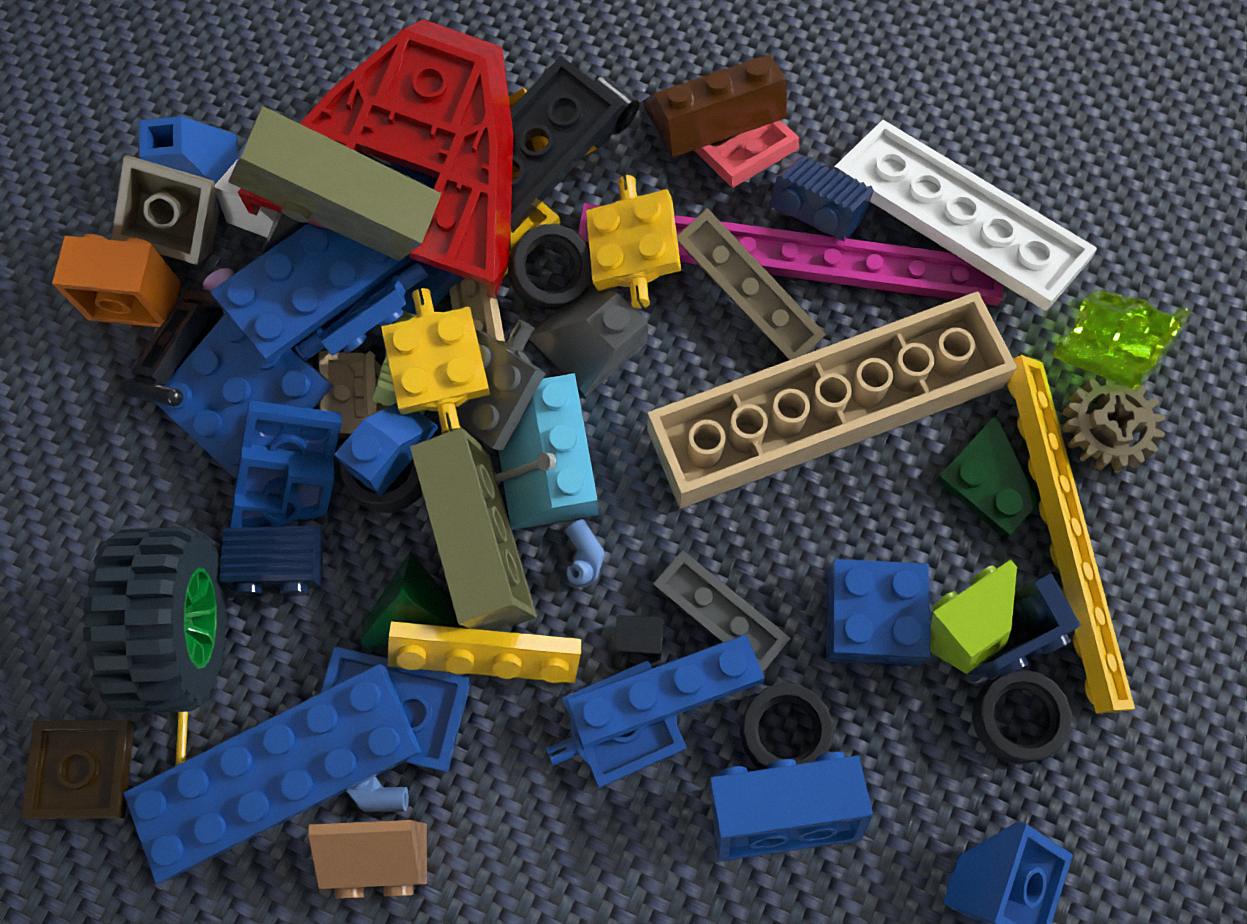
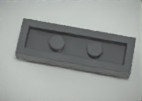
M683 550L653 584V588L720 644L747 634L762 673L791 639Z

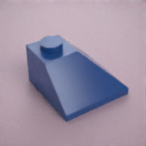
M1017 821L959 856L955 870L948 878L947 894L943 904L982 924H1052L1073 854L1029 825Z

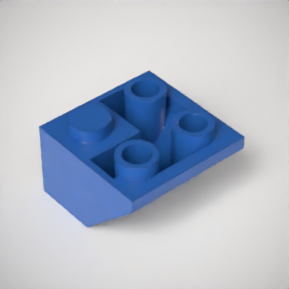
M183 116L139 120V158L142 160L213 180L216 184L239 157L236 134ZM217 198L219 213H222L223 211Z

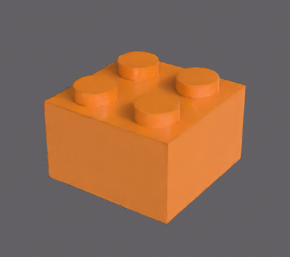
M85 234L83 237L64 236L52 284L87 320L161 327L177 302L181 282L151 243L139 238L117 241L108 240L96 234Z

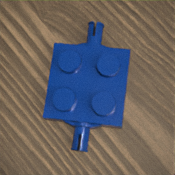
M416 261L415 264L398 276L392 274L323 324L321 328L319 327L315 334L299 345H296V351L306 362L324 348L332 356L341 349L345 353L351 352L367 339L364 333L377 324H380V326L389 325L403 314L401 308L406 305L405 294L408 293L407 290L428 277V273L421 263Z
M648 660L562 698L571 720L572 736L546 747L548 755L551 756L550 760L553 766L580 754L582 759L590 766L600 789L687 749L677 727V715L584 749L568 699L650 670L652 668Z

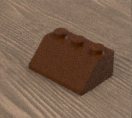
M770 54L653 93L643 100V106L673 158L787 118L786 78Z

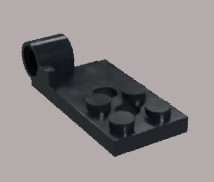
M561 55L510 109L513 127L512 166L520 169L519 176L512 181V233L593 146L599 149L612 134L618 135L630 125L639 109V101L610 78L602 76L593 81ZM534 136H543L548 139V144L541 151L533 152L526 148L529 139Z

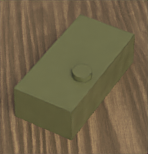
M262 106L247 136L228 181L281 206L282 213L296 221L306 223L308 220H311L398 261L422 244L442 194Z
M463 428L410 446L458 624L470 629L501 631L537 618L499 485L495 479L489 451Z

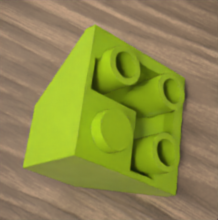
M1009 560L997 569L993 565L988 566L973 578L971 587L959 595L956 591H952L943 596L934 605L930 624V651L932 654L968 674L1005 648L1012 626L1017 566L1012 560Z

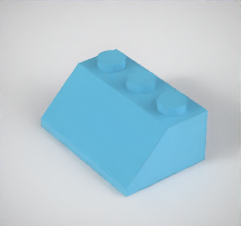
M575 373L544 378L504 450L498 451L502 472L536 461L541 453L554 454L556 457V467L549 471L538 469L503 481L511 530L599 515L597 494Z

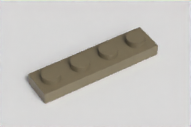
M708 208L677 236L678 243L788 361L805 355L826 335Z

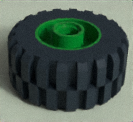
M194 527L122 529L102 544L103 549L98 551L94 558L95 567L93 571L89 572L87 581L89 587L88 597L84 598L83 612L86 613V626L83 627V639L87 642L88 651L85 657L87 667L93 673L91 681L94 688L100 692V699L119 713L139 714L193 711L210 699V693L215 691L218 684L217 676L222 670V655L226 648L227 639L225 638V626H227V613L225 612V601H227L226 588L223 587L219 580L221 572L218 563L219 555L216 548L211 546L212 541L207 535Z

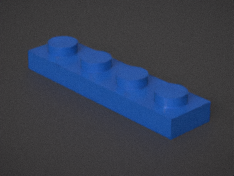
M746 634L568 699V703L585 749L764 683L765 678Z

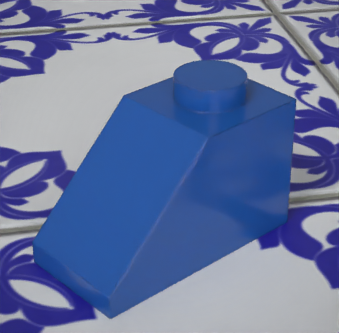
M395 403L365 418L334 455L346 472L381 497L413 459L410 446L429 440L438 429V426L418 411L401 415L398 405Z

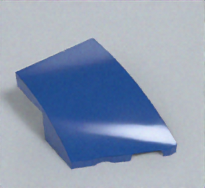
M249 400L229 528L256 527L271 523L272 527L288 525L294 520H308L327 514L335 481L333 458L342 424L340 412Z

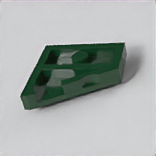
M995 417L987 423L936 480L1004 539H1007L1038 505L1034 492L1001 423Z

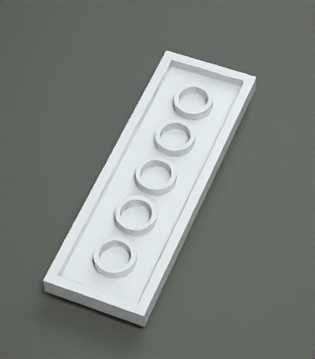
M884 120L834 167L836 173L841 171L843 176L849 175L851 180L856 178L858 183L864 182L866 187L872 185L874 192L870 202L1044 311H1047L1089 263L1097 250L1095 246Z

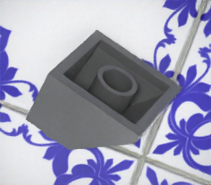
M589 283L578 298L562 306L537 327L530 335L528 341L562 375L575 373L578 391L584 397H587L648 343V322L617 292L608 289L598 291L594 284Z

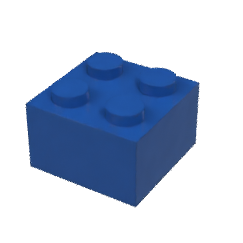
M834 559L827 570L826 662L920 666L930 658L929 564Z

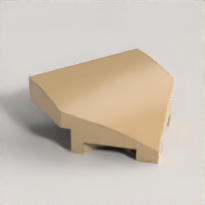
M320 351L318 353L317 371L334 385L319 402L318 410L341 413L342 424L338 439L349 438L365 418L389 407V405L384 406L381 403L372 401L382 366L375 360V355L371 351L366 355L363 353L337 352L332 356L329 351Z

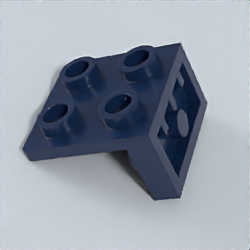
M1048 574L1015 589L1012 619L1019 628H1025L1028 636L1007 646L969 672L971 677L985 673L988 680L999 675H1002V677L1009 675L1029 664L1025 655L1028 658L1041 653L1045 655L1071 642L1067 633L1082 625L1052 574Z

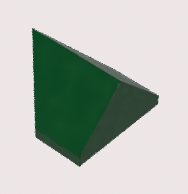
M411 552L408 553L367 615L361 636L362 647L388 645L391 621L457 628L458 621L452 600Z

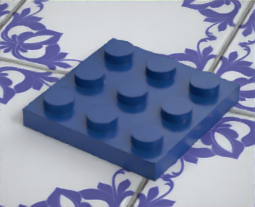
M225 313L166 384V387L175 388L182 392V403L175 407L160 403L156 404L236 479L249 400L314 409L334 385L310 363L304 361L292 347L268 364Z

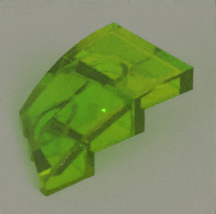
M1097 289L1083 300L1073 330L1057 342L1052 357L1137 391L1166 356L1187 323L1192 311L1179 307L1174 314L1157 310L1149 300L1126 297Z

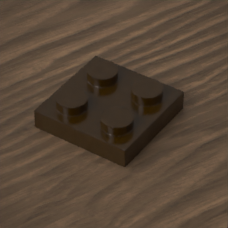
M131 720L33 721L21 819H125L127 802L123 793L128 791L135 722Z

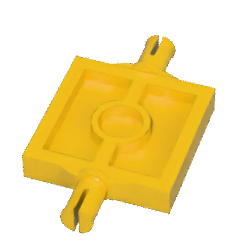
M626 175V181L623 176L618 179L619 201L586 210L592 280L598 291L617 286L630 287L631 306L635 309H642L641 303L644 308L650 305L647 284L659 276L681 271L673 202L668 189L637 196L636 179L633 176Z
M422 288L424 305L422 304L419 290L417 289L412 292L417 316L407 321L381 326L397 405L401 415L422 410L438 411L442 429L441 433L443 435L450 432L448 418H450L453 431L461 428L456 407L469 399L490 395L470 306L447 312H434L431 291Z

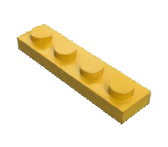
M391 621L387 666L400 667L407 670L445 671L459 675L478 674L498 676L504 679L523 678L545 680L550 683H575L581 655V639Z

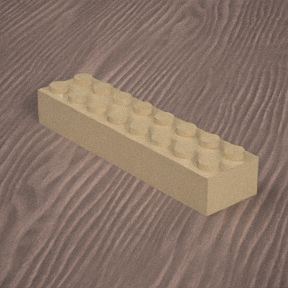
M977 291L648 412L647 431L678 506L681 509L1001 389L1017 370V366Z

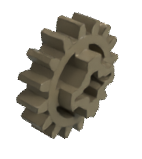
M1106 375L1100 384L1095 379L1089 380L1084 385L1083 390L1078 388L1070 397L1072 403H1069L1063 410L1062 414L1070 418V420L1062 426V431L1074 434V438L1067 444L1068 447L1076 448L1080 446L1084 450L1080 456L1082 462L1088 460L1091 456L1096 458L1097 470H1102L1109 462L1112 463L1115 472H1121L1127 464L1134 469L1145 461L1144 458L1148 459L1158 450L1155 444L1165 436L1163 431L1155 428L1166 420L1165 415L1153 413L1152 409L1159 403L1158 399L1147 401L1143 397L1147 387L1142 385L1136 390L1131 389V382L1128 377H1125L1118 385L1115 384L1112 375ZM1097 400L1098 404L1095 406L1094 411L1091 414H1086L1089 404ZM1140 433L1137 443L1130 447L1129 443L1133 440V435Z

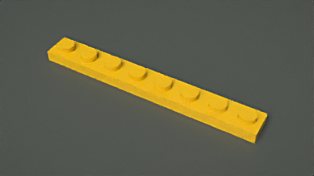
M1020 355L1013 358L1017 370L1008 380L1007 386L1010 394L1016 400L1020 415L1017 420L1018 429L1021 436L1026 440L1029 450V472L1038 485L1041 497L1039 502L1040 515L1048 525L1052 540L1050 545L1051 558L1060 571L1063 583L1062 593L1082 625L1074 629L1073 644L1078 656L1082 658L1087 676L1085 680L1086 695L1094 705L1096 714L1135 709L1044 365L1043 362Z

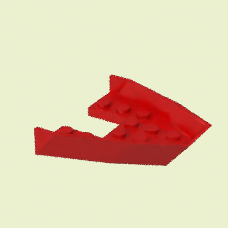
M423 19L401 30L330 89L300 124L356 152L360 151L438 178L434 190L442 193L422 244L410 252L409 256L416 261L485 284L487 296L496 299L510 262L513 127L503 49L499 45ZM242 188L237 192L250 214L257 216L261 206L282 213V207ZM308 220V223L326 229V227L311 220Z

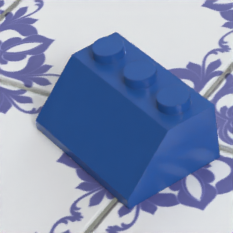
M830 752L818 756L815 759L816 762L796 764V761L793 759H783L768 764L767 769L748 772L746 767H730L721 770L717 777H710V798L719 862L861 841L872 819L873 812L859 755L845 757L843 752Z

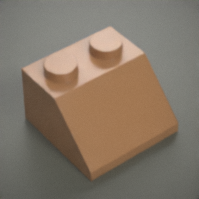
M413 820L309 825L308 836L319 889L334 888V899L364 897V887L383 886V896L413 895V885L427 884V824Z

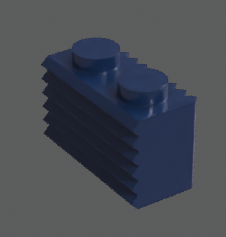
M801 155L777 176L769 206L844 242L865 219L874 189L872 185L866 187L864 182L858 183L856 178L851 180L849 175L843 176L841 171L836 173L834 168L828 169L827 165L821 166L819 161L814 163L812 158L806 159L805 155Z
M316 526L223 529L219 580L229 589L234 590V595L259 597L262 596V590L280 589L279 593L282 595L304 596L308 594V589L321 588L324 535Z

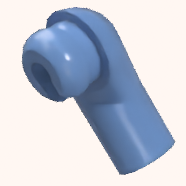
M581 519L571 524L565 530L577 549L572 566L567 568V577L572 584L587 587L598 578L605 553L585 520Z
M376 777L346 791L358 808L365 812L406 811L408 808L409 795L407 787H383Z

